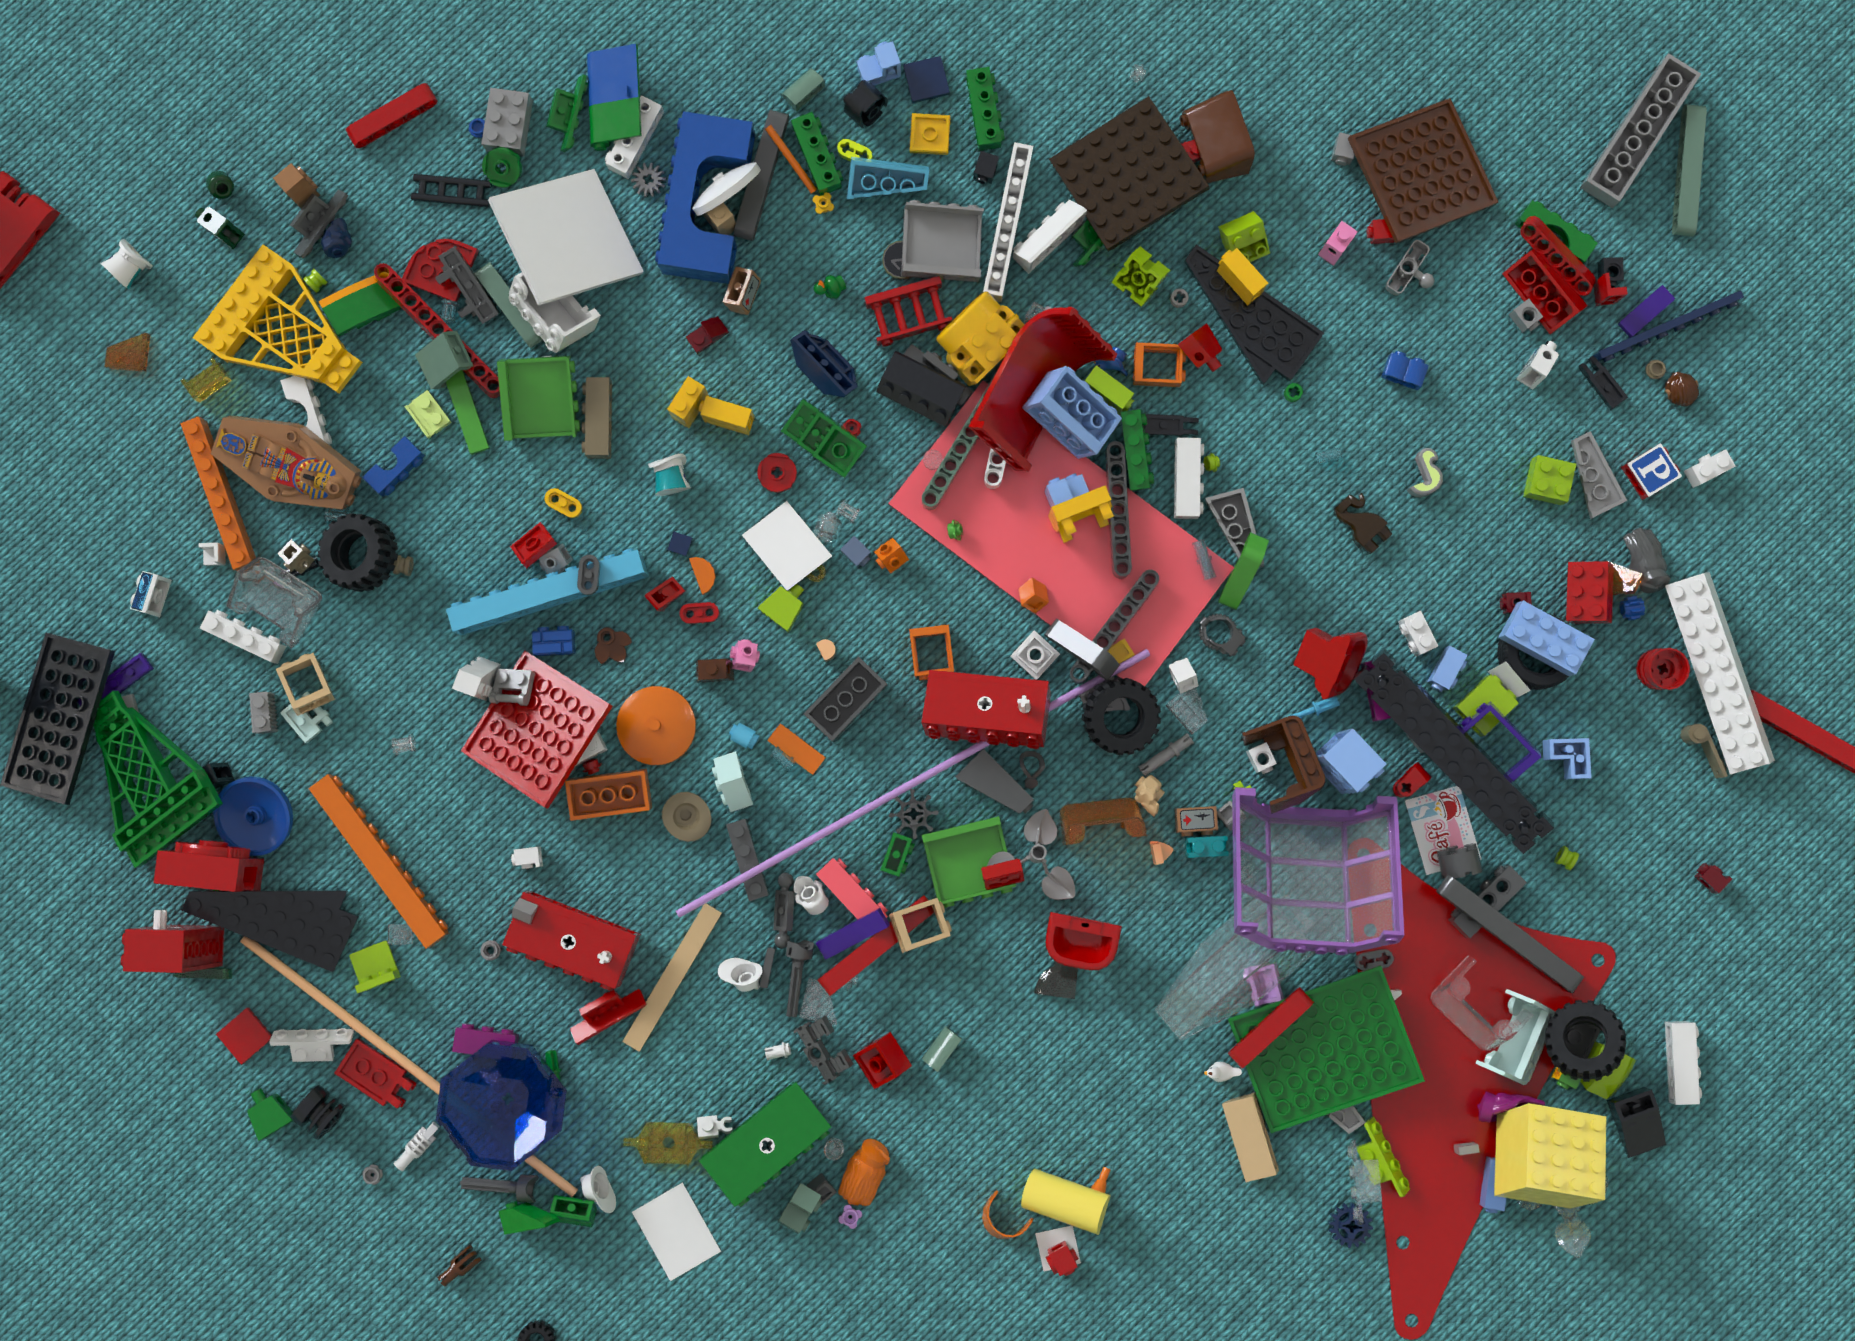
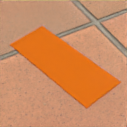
M781 723L767 740L812 775L826 758Z

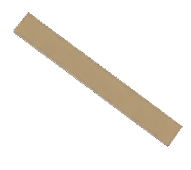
M707 903L703 905L647 999V1005L641 1009L622 1042L639 1052L641 1051L722 915V912Z

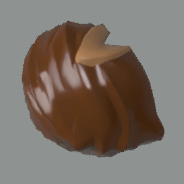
M1673 372L1665 383V393H1667L1668 400L1673 404L1683 407L1691 406L1699 396V384L1689 374Z

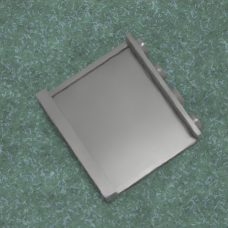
M918 200L906 202L904 207L901 276L918 278L940 276V279L978 282L981 277L980 248L984 208H979L977 205L961 207L956 203L940 205L939 202H929V204H925Z

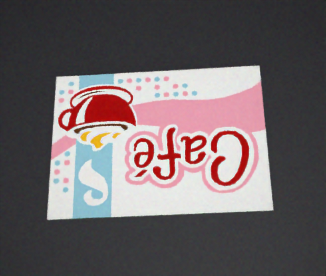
M1458 786L1405 800L1426 875L1440 872L1437 851L1456 845L1458 848H1461L1471 843H1476L1477 846L1462 791Z

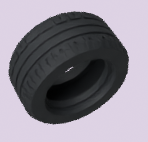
M1499 639L1497 648L1499 665L1507 662L1530 690L1551 688L1559 685L1569 677L1553 667L1545 673L1532 672L1522 663L1519 649Z

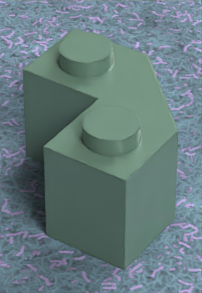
M800 1183L780 1216L778 1223L797 1234L801 1230L805 1232L810 1224L808 1217L813 1211L817 1212L822 1204V1201L819 1200L822 1195Z

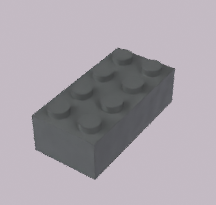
M858 656L805 711L804 715L834 742L888 685Z

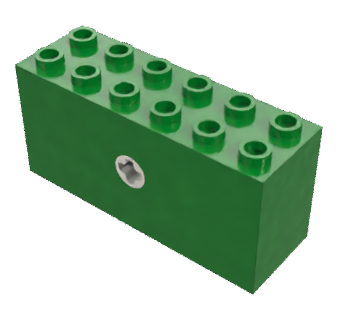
M792 1082L698 1159V1162L734 1207L737 1205L742 1207L750 1200L748 1196L751 1193H759L766 1187L764 1183L768 1179L774 1180L782 1173L780 1169L785 1165L790 1167L798 1160L796 1157L801 1152L802 1154L807 1153L814 1147L812 1143L815 1140L821 1141L829 1134L828 1130L831 1126L797 1082ZM763 1141L769 1142L768 1150L762 1149Z

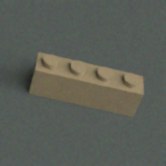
M586 377V383L582 385L583 395H586V401L582 403V413L585 414V422H582V433L585 434V441H582V453H585L588 459H611L612 380L610 377Z

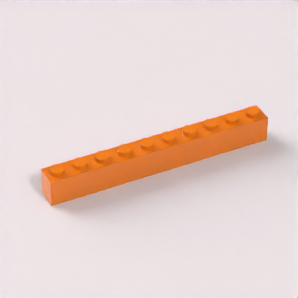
M327 774L308 789L425 949L431 948L450 934L447 931L448 925L443 919L439 920L435 914L437 912L435 907L425 901L423 891L419 887H415L411 882L413 881L412 876L408 871L404 872L400 867L402 863L396 855L392 856L388 849L390 847L388 843L378 837L377 828L372 823L369 824L365 819L366 813L362 808L356 807L352 794L349 791L345 792L341 779L337 775Z

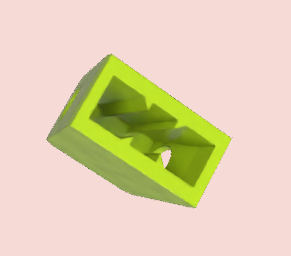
M798 584L791 587L789 591L779 587L759 605L758 609L789 633L804 605L798 600L804 589Z

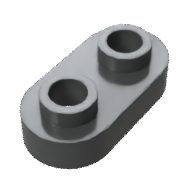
M585 555L579 562L577 587L584 595H593L599 586L600 562L593 555ZM589 562L594 564L592 569L587 568ZM587 582L592 583V587L590 589H586L585 584Z

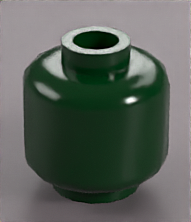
M214 171L208 175L206 186L213 197L226 199L232 195L234 183L227 173Z

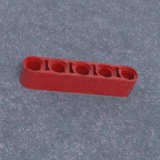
M423 83L350 124L345 131L354 147L362 148L434 107L438 100L429 85Z
M1536 216L1528 217L1521 227V236L1577 294L1582 296L1588 295L1596 281L1594 274L1540 218ZM1527 226H1533L1535 230H1530ZM1541 240H1546L1549 244H1543ZM1554 254H1560L1562 258H1557ZM1571 267L1575 269V272H1571L1567 268ZM1581 282H1587L1589 285L1585 286Z
M1300 987L1297 988L1228 1052V1055L1241 1069L1244 1068L1308 1010L1314 1001Z

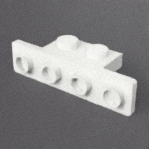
M281 1029L273 1032L269 1042L271 1046L290 1045L293 1062L333 1061L335 1057L333 1045L350 1044L354 1035V1029Z

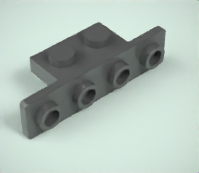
M337 190L328 204L316 195L311 194L290 224L291 227L304 236L294 251L296 255L305 258V256L311 253L312 246L323 236L325 228L335 219V214L339 208L345 205L348 194Z
M913 344L905 351L904 355L962 383L958 380L959 374L957 369L951 364L946 365L942 362V358L937 353L929 351L923 353ZM965 387L958 403L959 406H962L972 394V390L969 387Z

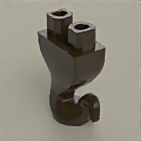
M1363 493L1359 494V500L1349 494L1334 508L1335 516L1340 522L1351 529L1355 545L1359 549L1363 548L1367 553L1372 554L1379 547L1372 538L1377 535L1384 542L1392 535V532L1386 526L1388 523L1377 514L1348 512L1347 508L1349 506L1359 509L1365 505Z

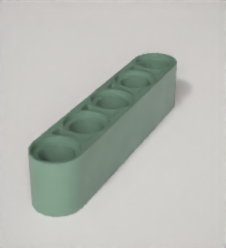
M489 262L476 271L474 274L530 349L541 342L543 339L534 332L531 324L523 319L518 308L509 301L510 288L492 264Z

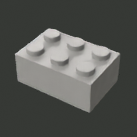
M490 88L481 143L486 152H490L493 148L505 147L524 157L533 104L529 93Z

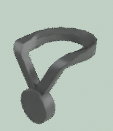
M1026 751L1021 753L1019 762L1021 769L1027 776L1025 786L1032 789L1038 785L1036 777L1044 770L1045 762L1039 753ZM1025 757H1035L1039 761V769L1032 776L1024 765L1023 759Z

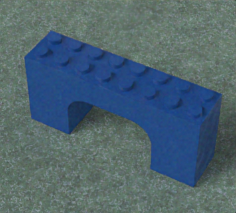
M683 111L682 118L678 119L677 129L680 131L679 137L676 136L674 141L676 155H673L671 159L673 173L669 174L668 177L670 191L665 196L667 209L662 214V224H664L663 231L659 232L658 242L661 245L660 251H656L655 262H658V267L662 274L729 284L733 275L737 252L735 238L731 235L705 232L698 229L694 225L696 213L692 207L699 197L702 178L708 171L715 168L735 169L751 163L756 136L753 122Z

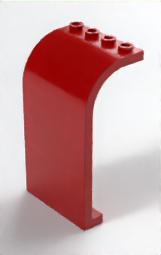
M1058 307L1047 309L1031 318L1017 333L968 427L1015 471L1029 472L1032 464L1027 461V458L1043 426L1022 407L1049 371L1065 366L1076 371L1081 366L1092 361H1114L1117 353L1109 343L1101 338V334L1095 331L1090 326V323L1078 314L1075 308Z

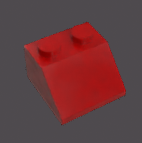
M891 1032L878 1038L853 1055L874 1089L897 1078L912 1066Z

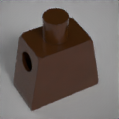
M697 660V683L734 681L732 660Z

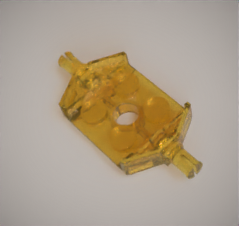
M647 1122L638 1137L623 1139V1147L634 1146L637 1148L644 1164L668 1163L689 1165L698 1150L713 1148V1140L704 1141L699 1139L692 1123ZM666 1137H671L674 1140L672 1148L665 1147L663 1141Z

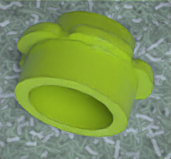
M1213 453L1204 457L1203 463L1206 471L1216 472L1217 467H1220L1219 457Z

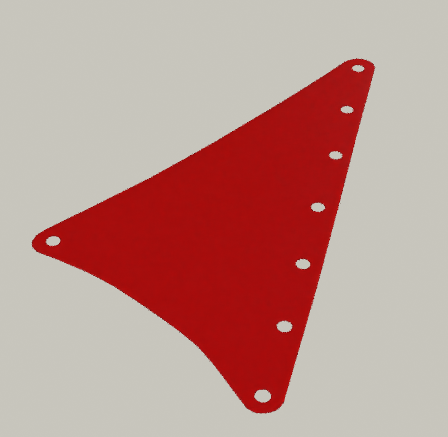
M1359 839L1349 848V861L1359 858L1358 853L1362 849H1368L1371 855L1385 852V850L1371 839ZM1390 858L1349 868L1352 902L1392 892ZM1401 864L1404 937L1397 944L1356 952V956L1362 952L1379 949L1389 950L1393 954V963L1389 967L1382 969L1390 990L1400 989L1402 995L1395 1000V1004L1425 1080L1419 1084L1371 1099L1372 1116L1381 1125L1382 1133L1390 1143L1391 1151L1399 1161L1400 1169L1404 1177L1407 1178L1410 1187L1409 1192L1400 1198L1392 1180L1380 1183L1394 1326L1399 1336L1413 1340L1424 1335L1430 1327L1445 1288L1483 1208L1479 1204L1486 1156L1495 1158L1497 1121L1490 1123L1479 1121L1478 1104L1481 1103L1485 1092L1494 1095L1498 1093L1517 1094L1537 1099L1554 1068L1552 1060L1547 1053L1546 1043L1531 1079L1526 1085H1522L1475 1064L1477 1060L1484 1063L1488 1053H1491L1493 1050L1498 1051L1510 1023L1512 1014L1509 1013L1508 1001L1512 996L1505 993L1506 989L1536 1000L1554 1011L1558 1008L1561 1010L1567 1003L1574 1004L1576 1000H1581L1583 1003H1587L1588 1000L1594 1001L1615 965L1616 955L1613 948L1603 942L1553 935L1514 923L1584 976V979L1572 994L1483 927L1471 938H1465L1449 921L1452 917L1451 913L1456 907L1436 892L1437 889L1428 885ZM1392 900L1352 909L1355 942L1377 938L1383 930L1394 931ZM1369 924L1377 927L1378 931L1374 937H1368L1365 934V927ZM1382 953V957L1376 958V961H1383L1385 964L1386 959H1389V957ZM1595 954H1601L1604 957V964L1600 967L1592 964L1591 960ZM1363 956L1359 964L1366 967V963L1372 962V959H1365ZM1475 1142L1479 1145L1480 1153L1458 1155L1454 1151L1453 1144ZM1400 1236H1406L1409 1239L1410 1243L1406 1249H1400L1396 1244ZM1408 1314H1415L1417 1316L1418 1324L1415 1327H1408L1406 1325L1405 1317Z

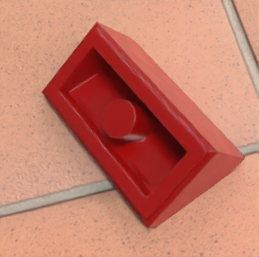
M1020 859L981 868L986 890L1025 881Z

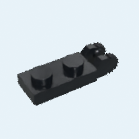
M1591 356L1588 359L1589 363L1597 372L1593 374L1584 363L1578 366L1579 370L1588 378V382L1607 407L1612 410L1627 399L1628 396L1605 366L1603 367L1594 356Z
M1146 414L1147 425L1144 426L1145 433L1149 435H1198V430L1183 429V423L1196 424L1199 423V418L1180 415Z

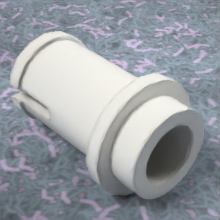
M782 1042V1045L766 1047V1059L768 1061L779 1057L788 1058V1055H791L789 1043L785 1044V1042Z

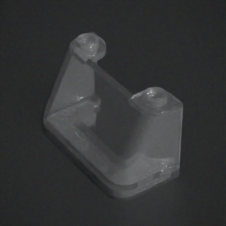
M258 557L237 571L226 606L238 614H245L251 610L255 611L283 629L279 635L280 640L285 645L293 648L300 641L320 606L322 595L272 561Z

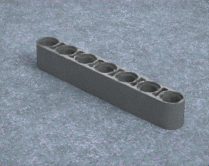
M769 110L754 160L761 171L747 184L734 229L735 237L753 241L780 153L779 148L765 128L772 125L783 140L788 126L789 114Z
M1114 441L1108 445L1105 452L1107 490L1111 497V511L1114 517L1109 519L1111 559L1114 576L1123 579L1130 574L1132 569L1125 449L1122 443ZM1113 447L1119 449L1120 455H1111L1110 449ZM1118 467L1121 470V474L1118 476L1113 475L1111 468ZM1115 486L1120 487L1122 494L1115 495L1112 492V488ZM1121 506L1124 511L1123 514H1115L1113 507ZM1115 526H1123L1125 532L1117 534L1114 529ZM1123 545L1126 548V552L1124 554L1117 553L1116 546ZM1117 565H1125L1127 572L1124 574L1119 573Z
M1146 570L1092 642L1097 644L1100 638L1106 639L1108 645L1103 649L1108 652L1157 587L1159 575L1156 571ZM1146 576H1153L1155 583L1147 584L1144 578ZM1140 591L1144 597L1141 600H1136L1133 598V593ZM1129 607L1132 613L1129 616H1124L1121 613V609ZM1113 622L1118 623L1120 629L1116 632L1109 629V625ZM1078 659L1070 670L1071 681L1075 684H1082L1094 670ZM1075 670H1082L1085 675L1082 679H1076L1073 673Z

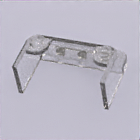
M1468 955L1432 992L1431 1002L1479 1049L1491 1051L1512 1039L1534 1015L1528 1010L1523 1009L1511 1022L1509 1020H1500L1492 1027L1464 1000L1470 993L1471 986L1463 976L1477 962Z

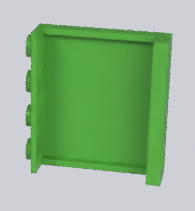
M571 356L500 359L497 361L504 441H511L515 438L577 436V432H580V420H576L579 404L578 400L574 399V393L577 392V382L573 381L572 373H575V361H571Z
M999 816L922 835L936 897L939 902L943 903L944 908L954 906V902L962 900V903L974 901L973 897L981 895L982 899L994 896L993 892L1000 890L1001 894L1012 892V887H1016V884L986 890L981 868L987 866L994 854L1007 852Z

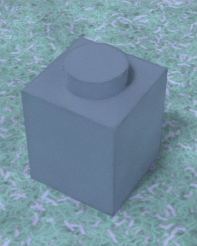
M855 536L840 549L841 553L857 568L860 566L864 567L871 560V552Z

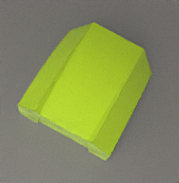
M1595 1041L1588 1059L1600 1055L1605 1045ZM1624 1055L1620 1066L1614 1069L1608 1077L1605 1075L1601 1080L1590 1079L1589 1082H1583V1079H1581L1580 1082L1587 1091L1608 1099L1622 1086L1636 1060Z

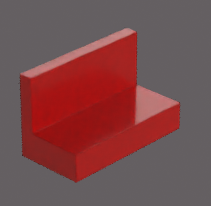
M1609 273L1603 274L1595 281L1593 286L1596 306L1616 304L1628 294L1627 287L1611 288Z

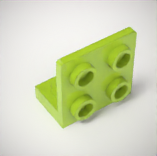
M387 940L349 955L359 984L355 986L357 993L365 992L401 977Z

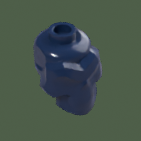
M344 218L333 220L331 222L332 225L327 228L321 240L324 253L330 258L344 256L352 245L351 235L348 232Z

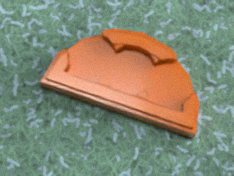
M689 558L701 593L704 595L714 585L716 579L715 570L703 558Z

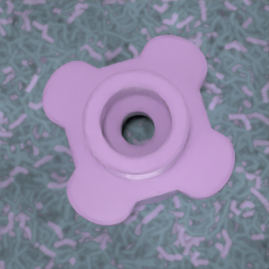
M845 1205L843 1214L839 1216V1222L854 1229L857 1227L858 1219L862 1217V1212L853 1209L851 1205Z

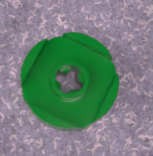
M505 147L493 148L483 158V173L490 179L489 182L501 188L509 187L522 174L520 156ZM501 163H503L506 166L504 172H502L501 168L498 167V165H500Z

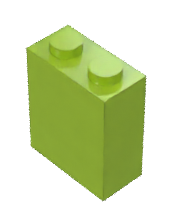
M1096 365L1085 379L1090 389L1101 395L1106 404L1115 408L1119 416L1121 412L1129 411L1134 402L1132 399L1134 393Z
M1487 675L1453 709L1464 720L1468 716L1472 718L1477 713L1476 709L1484 702L1488 704L1491 701L1504 716L1519 703L1516 700V695L1512 691L1506 690L1502 686V681L1497 676ZM1488 712L1471 728L1482 737L1489 733L1500 721L1491 712Z

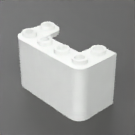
M521 272L514 276L509 291V301L518 308L523 319L531 324L534 332L544 340L550 351L557 353L595 330L601 316L595 308L588 311L587 305L582 308L573 296L538 306L523 273Z

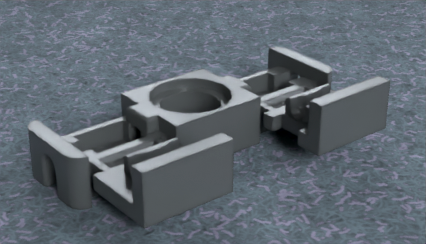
M826 1015L812 1024L807 1022L794 1030V1033L797 1032L806 1047L803 1051L813 1067L817 1066L825 1081L822 1084L825 1085L840 1076V1072L854 1065L845 1049L837 1053V1057L833 1058L823 1044L821 1036L824 1034L828 1036L834 1032ZM813 1048L820 1050V1058L813 1055Z

